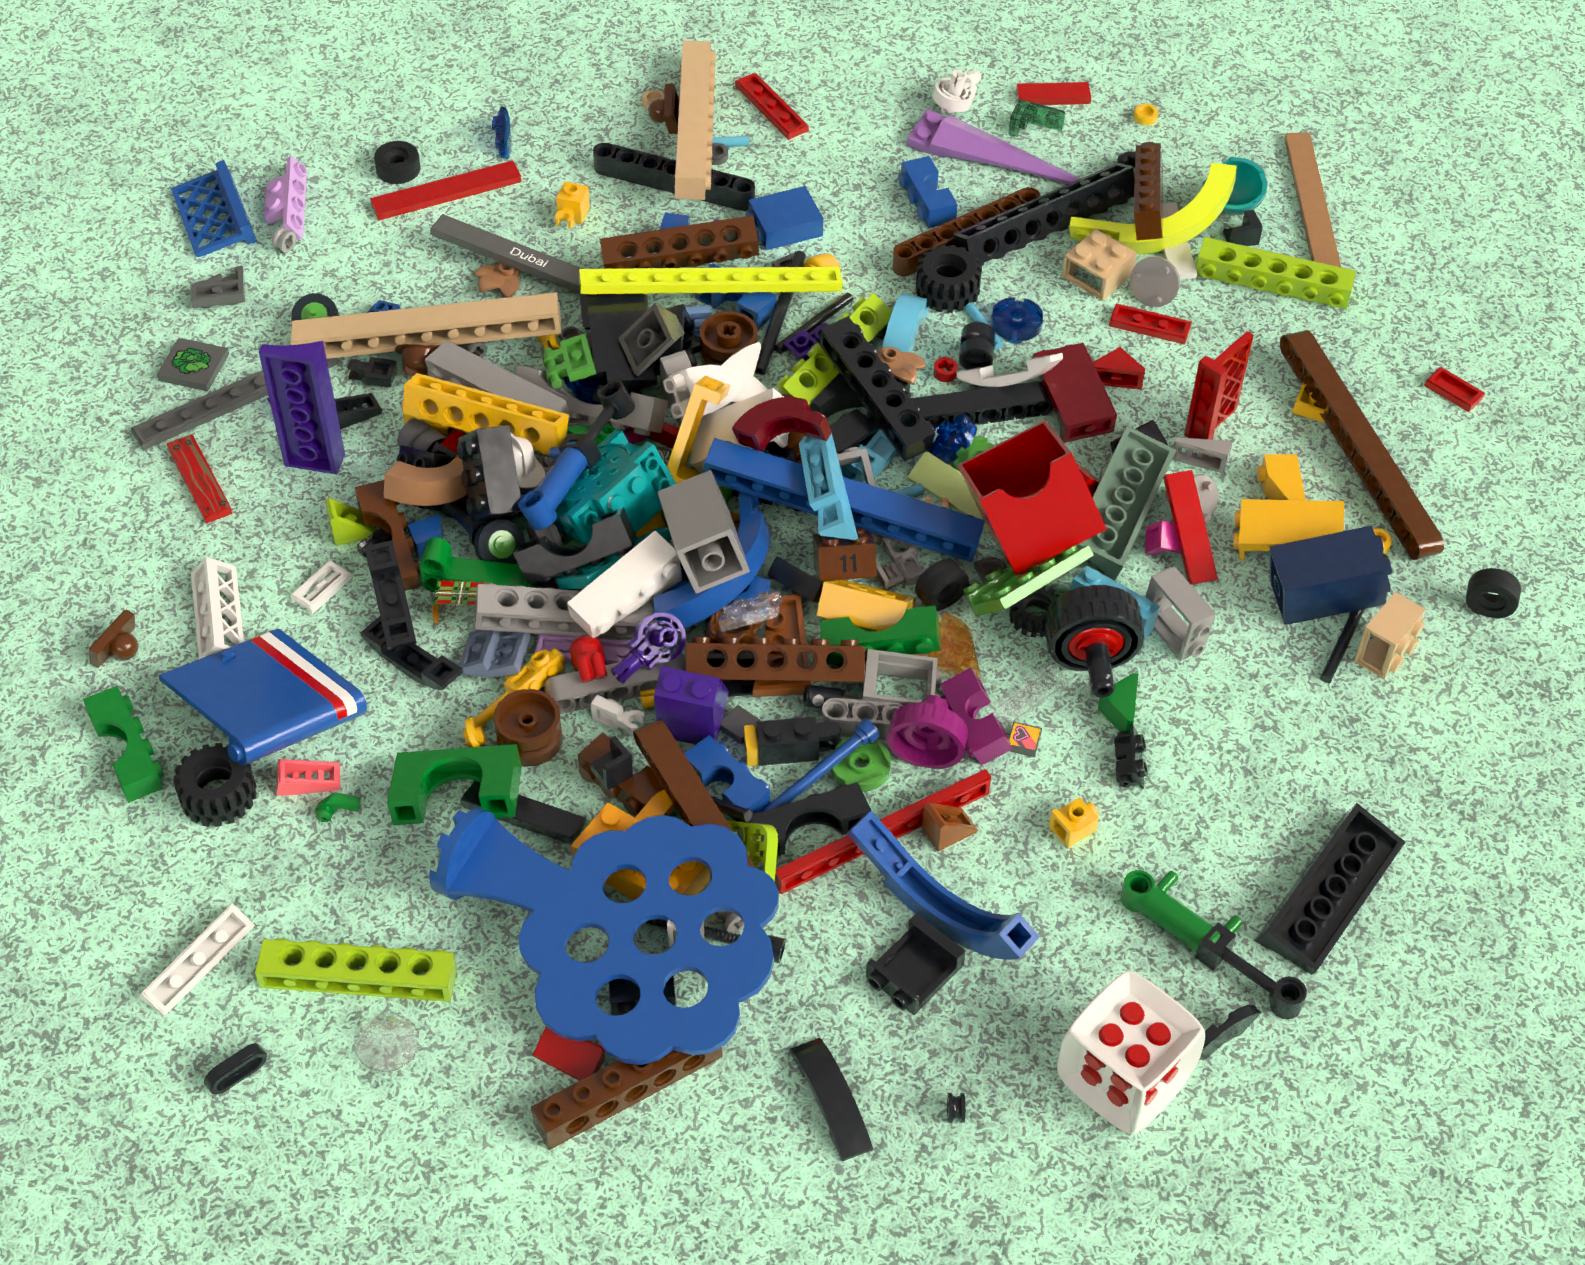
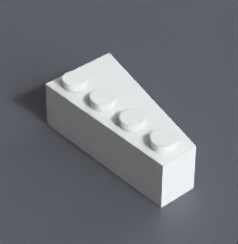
M654 531L567 602L570 617L592 638L607 632L613 625L654 599L655 595L663 593L682 580L680 559L676 550L660 534Z

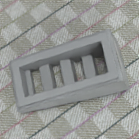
M1176 437L1173 446L1176 452L1172 460L1224 473L1232 442ZM1182 448L1187 449V452H1181Z

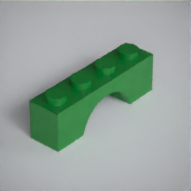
M935 605L906 609L898 623L886 630L876 632L858 628L849 617L820 620V639H829V645H841V640H858V646H865V661L868 649L910 655L941 651L940 621ZM838 652L829 653L826 663L841 665V654Z
M118 686L84 698L86 710L98 737H116L127 743L123 755L112 764L127 802L130 803L163 789L160 778L165 776L158 760L152 762L150 756L154 755L153 748L148 737L142 739L140 734L144 733V729L138 716L132 718L130 712L134 711L128 694L122 696Z

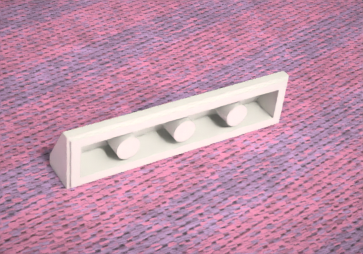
M232 903L138 997L165 1016L255 925Z

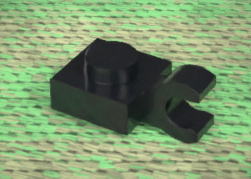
M370 357L369 362L350 359L347 368L351 371L348 378L353 380H362L364 378L365 384L391 387L397 370V361Z

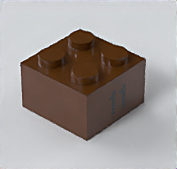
M856 527L858 535L856 540L812 534L814 568L819 580L831 581L877 577L876 544L870 532L864 531L863 527Z

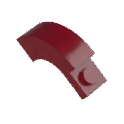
M780 397L762 402L745 412L732 426L739 444L763 452L771 440L784 433L799 432L826 442L832 434L827 418L818 411H811L806 399L797 397Z

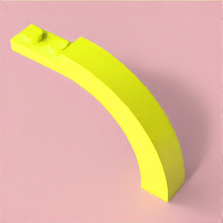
M1211 163L1207 180L1197 196L1180 211L1163 218V238L1137 241L1135 224L1071 217L1070 238L1081 242L1097 229L1134 250L1137 254L1164 251L1165 248L1181 245L1204 231L1222 212L1233 191L1237 166Z

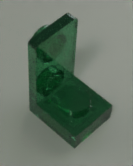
M1019 99L1010 116L1008 135L1018 137L1021 129L1025 130L1028 123L1062 132L1065 111Z

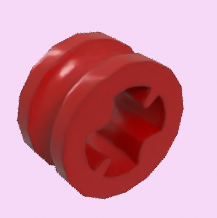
M939 358L934 363L933 375L940 382H951L957 376L958 365L952 358Z

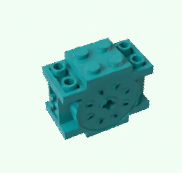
M616 429L597 445L602 454L593 468H585L555 510L557 518L554 523L559 534L564 533L565 539L561 540L563 543L568 544L573 539L581 544H587L592 538V524L596 518L619 508H625L635 533L663 509L658 491L673 486L676 482L653 443L646 442L642 447H638L629 443L623 432Z

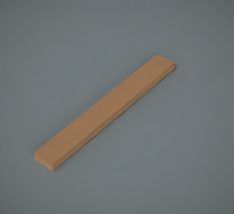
M1286 133L1284 140L1311 261L1341 267L1310 133Z

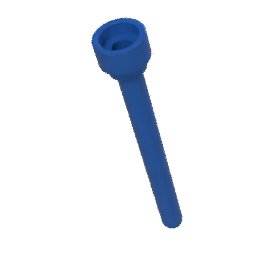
M864 718L856 725L852 737L763 808L761 812L777 808L783 803H790L861 744H872L881 736L878 729L869 719Z

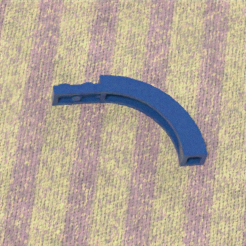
M739 492L740 525L737 535L750 572L697 594L691 582L669 592L655 595L654 613L664 612L675 616L680 620L685 629L725 607L751 583L764 563L770 544V531L762 511L760 512L758 507L762 505L761 498ZM657 617V618H656V619H657V622H658V621H666V619H664V618H660V617Z
M872 811L867 812L847 832V835L884 875L883 883L911 911L915 914L918 913L961 946L991 958L1013 960L1020 959L1040 937L1020 913L1001 915L988 912L964 901L947 890L915 861Z

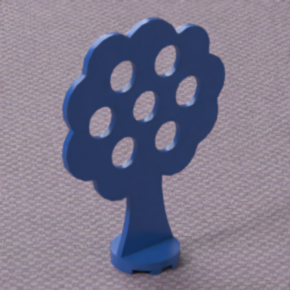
M473 805L474 809L465 813L459 810L453 816L455 827L450 835L442 833L437 843L440 859L437 872L430 870L429 873L431 888L434 892L452 900H458L464 896L476 897L514 905L532 912L524 921L519 933V950L527 966L540 975L535 988L536 1009L548 1029L559 1037L574 1041L597 1039L609 1056L622 1063L636 1065L659 1061L673 1050L690 1055L711 1053L726 1045L733 1037L740 1021L739 1003L759 993L771 977L774 955L771 939L763 930V927L774 918L779 908V892L774 880L765 871L748 866L746 847L736 833L726 827L714 824L689 826L679 818L665 815L647 817L633 824L626 831L609 830L593 835L582 843L575 853L570 871L551 862L523 844L496 820L493 813ZM691 861L702 863L712 873L711 882L704 891L696 895L687 896L679 894L671 888L669 878L671 872L678 865ZM622 869L636 870L646 880L644 892L637 899L627 903L614 902L607 898L603 892L606 879L612 873ZM719 911L733 912L744 923L742 935L730 945H711L700 934L702 923L709 915ZM654 919L670 920L676 927L677 938L669 950L661 954L652 955L644 953L636 947L634 935L643 923ZM588 927L602 930L609 938V946L601 958L593 962L582 963L569 957L566 952V944L574 932ZM692 971L705 978L708 983V990L700 1003L692 1007L682 1008L674 1006L667 1001L664 996L666 982L679 972ZM626 979L638 986L641 996L638 1004L632 1011L624 1015L614 1016L606 1014L598 1007L596 1001L598 992L604 984L611 980Z

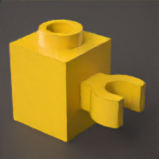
M564 181L556 197V226H559L562 221H568V228L572 229L575 223H583L590 208L588 186Z

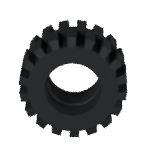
M939 245V248H930L929 252H924L922 258L918 260L916 275L917 296L926 298V306L931 309L936 307V311L942 312V309L947 310V313H953V309H957L958 312L963 311L964 306L968 303L976 302L980 294L982 265H980L979 258L975 257L972 251L967 252L966 248H957L956 245Z
M215 743V746L212 747L206 744L202 745L203 749L197 750L195 748L191 750L189 757L184 756L181 759L182 765L176 766V775L173 776L175 790L184 814L187 817L190 816L191 821L195 823L201 820L202 826L207 827L210 826V822H214L215 827H220L223 821H228V824L235 822L234 817L237 815L240 818L245 816V808L251 809L254 805L252 799H256L257 787L250 763L241 766L237 762H233L227 752L228 745L223 747L222 743ZM214 780H228L219 788L203 789L206 784Z

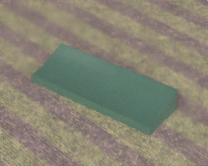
M1126 426L1092 497L1107 530L1076 545L1077 548L1089 545L1094 556L1088 560L1098 566L1114 581L1127 560L1162 483L1163 476H1165L1176 452V449L1129 426Z

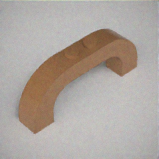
M449 427V435L452 434L455 430H458L465 435L468 434L464 432V430ZM457 456L449 464L437 468H421L397 461L384 475V498L418 506L441 505L456 501L467 495V488L463 486L461 478L462 471L464 470L462 459Z

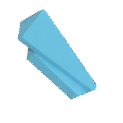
M832 434L827 442L812 436H804L799 443L809 505L814 511L818 510V533L821 536L850 540L858 539Z

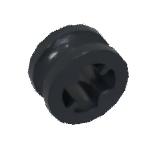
M947 1093V1122L952 1123L954 1119H958L960 1123H965V1093H960L959 1096Z

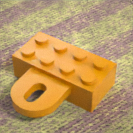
M665 790L654 795L635 818L607 802L572 843V861L581 844L593 835L609 830L626 831L633 824L647 817L669 816L675 809V806ZM684 862L671 872L669 884L679 894L687 896L700 893L710 880V870L699 862ZM622 869L612 873L606 879L605 884L635 900L644 892L646 880L636 870Z

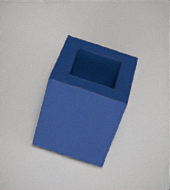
M440 515L407 524L409 536L411 535L415 554L420 561L426 541L432 537L443 538Z

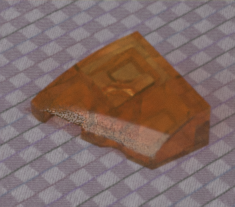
M944 612L940 622L941 651L930 652L927 657L938 658L937 666L954 670V676L971 667L981 679L971 629L960 619Z

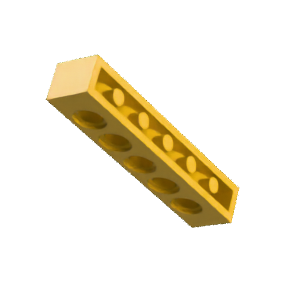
M416 373L404 384L403 414L414 416L418 420L436 422L443 427H454L464 430L466 433L478 428L509 425L510 432L514 436L529 440L533 450L540 451L544 455H549L551 447H559L567 436L569 414Z

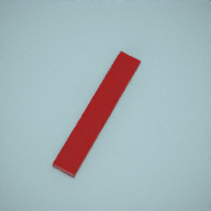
M512 160L370 198V202L378 221L521 183L522 180Z

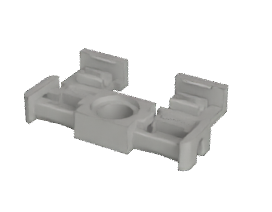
M870 532L877 545H880L882 541V546L892 561L889 567L883 566V568L876 562L877 577L884 589L886 590L904 583V579H906L907 586L915 585L916 580L926 570L921 567L916 559V546ZM898 544H903L907 547L904 552H896L892 548Z

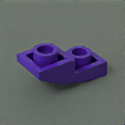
M825 322L810 333L803 329L783 343L784 347L799 361L802 358L805 361L808 360L810 357L807 353L816 343L820 344L821 328L828 326V324Z

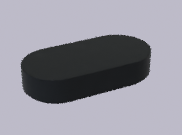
M258 1043L244 1047L212 1068L204 1078V1085L212 1094L226 1092L259 1070L266 1062L267 1053Z

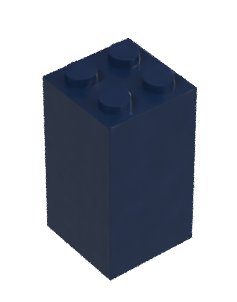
M1372 525L1270 546L1269 580L1284 625L1381 606L1386 603L1387 593L1391 591L1388 575L1392 574V568L1389 558L1383 557L1382 539L1380 536L1375 535Z

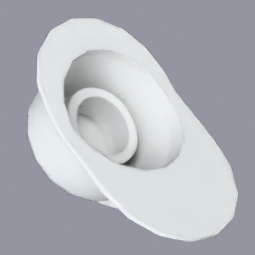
M510 432L519 488H535L545 476V471L535 458L530 441L514 436Z

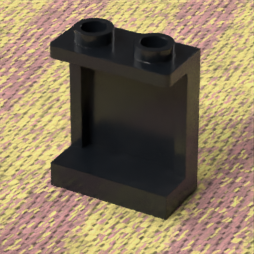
M916 913L909 920L908 931L877 961L870 959L867 962L866 978L872 988L877 991L883 990L888 994L896 1007L901 1010L907 1009L915 1015L964 966L966 950Z

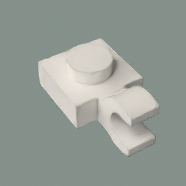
M596 695L591 703L592 720L617 731L622 728L628 734L633 735L637 725L631 722L645 723V714L639 710L624 712L623 706L613 699H606Z

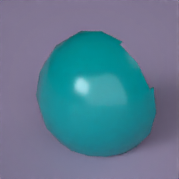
M1229 157L1223 164L1237 166L1236 179L1233 191L1222 213L1229 216L1244 215V211L1254 210L1262 203L1267 193L1268 182L1264 174L1265 171L1257 163L1246 158Z

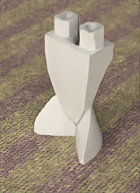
M760 342L742 348L729 357L721 366H696L668 374L669 377L663 381L665 391L668 394L674 393L676 403L672 404L671 407L673 418L683 420L694 385L704 376L731 386L728 395L719 404L707 402L703 415L712 413L731 401L737 403L768 390L753 376L760 354Z

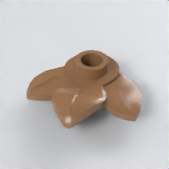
M506 264L485 265L474 272V275L480 278L478 281L480 293L499 288L503 296L509 298L520 288L518 280L520 270Z
M884 347L877 353L881 361L888 364L894 378L912 385L915 384L917 370L926 368L925 361L912 352H901L894 347Z

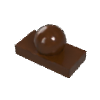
M673 83L665 84L664 99L652 101L648 108V114L655 122H665L669 134H678V94Z
M127 609L124 610L89 647V659L92 666L99 668L111 654L114 658L121 661L130 660L136 655L139 644L137 639L130 634L135 629L134 613Z

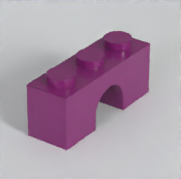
M971 667L940 684L945 694L941 698L947 700L948 709L958 714L968 727L965 751L970 759L975 757L983 765L1013 749L1002 724L993 713L984 718L975 719L978 711L990 704L991 700L981 679Z

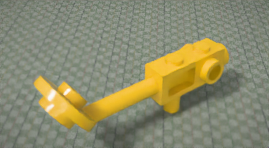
M555 648L551 651L545 649L538 651L531 656V661L520 669L519 674L504 676L506 681L503 685L506 692L475 718L469 717L465 719L466 728L463 729V735L468 748L485 747L487 737L483 726L494 717L498 703L506 695L522 689L540 690L544 687L546 680L557 676L565 669L563 666L565 659L560 651Z

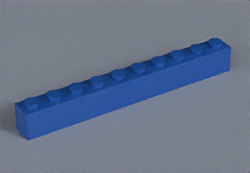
M714 438L704 463L703 473L711 470L717 485L818 515V510L814 511L809 505L802 464L740 446L730 441ZM843 477L855 527H863L864 530L971 563L973 562L985 520Z

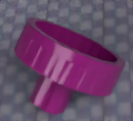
M927 695L922 702L903 705L894 712L888 730L887 744L894 755L908 764L931 769H945L956 765L962 760L968 738V727L958 714L948 709L949 705L946 699L940 698L937 695Z

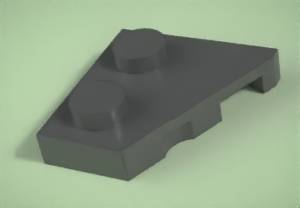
M243 266L235 267V273L223 278L221 274H217L208 280L199 281L191 285L192 308H209L216 305H235L245 302Z

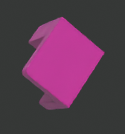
M1161 520L1146 527L1145 554L1158 555L1165 551L1181 554L1174 523Z

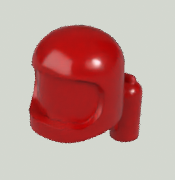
M583 635L573 640L570 645V656L575 672H579L581 682L593 681L594 677L596 679L607 677L605 667L607 661L600 640L597 637L592 638L590 635Z

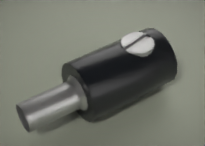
M806 685L803 691V705L805 707L822 709L823 703L831 698L861 700L859 696L843 695L841 688Z

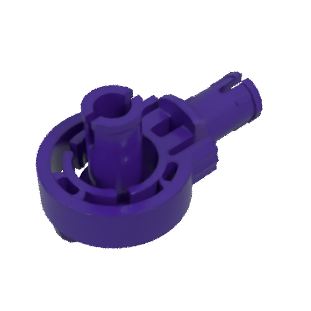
M664 612L652 613L642 618L635 628L634 638L626 644L628 648L633 649L630 650L629 655L611 669L613 676L617 674L616 679L624 684L641 666L651 670L658 663L670 662L676 659L683 651L686 643V632L680 620ZM657 617L666 619V621H658L659 625H657V622L647 625L650 620Z

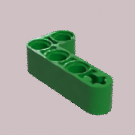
M432 537L426 541L419 565L422 584L430 592H435L437 581L488 582L501 586H525L535 588L536 582L527 585L519 565L453 557L450 543L439 537Z

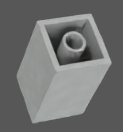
M711 470L658 491L676 553L696 594L750 572L731 514Z

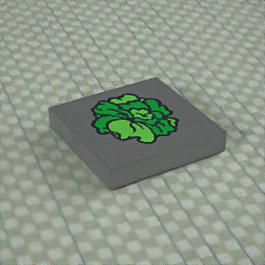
M178 338L157 373L158 381L209 391L229 356L228 348Z

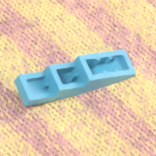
M881 429L878 430L866 446L861 444L859 449H867L874 479L898 453ZM860 462L840 466L843 477L866 483Z

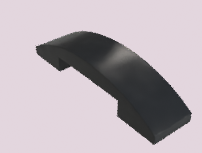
M393 540L365 546L387 649L416 644V637Z
M380 616L360 632L361 637L381 657L408 677L426 687L444 690L463 673V668L443 655L436 658L416 644L388 650Z
M817 1038L790 1048L802 1077L806 1078L828 1124L830 1137L842 1162L872 1151L873 1146L856 1101L837 1062L823 1040Z

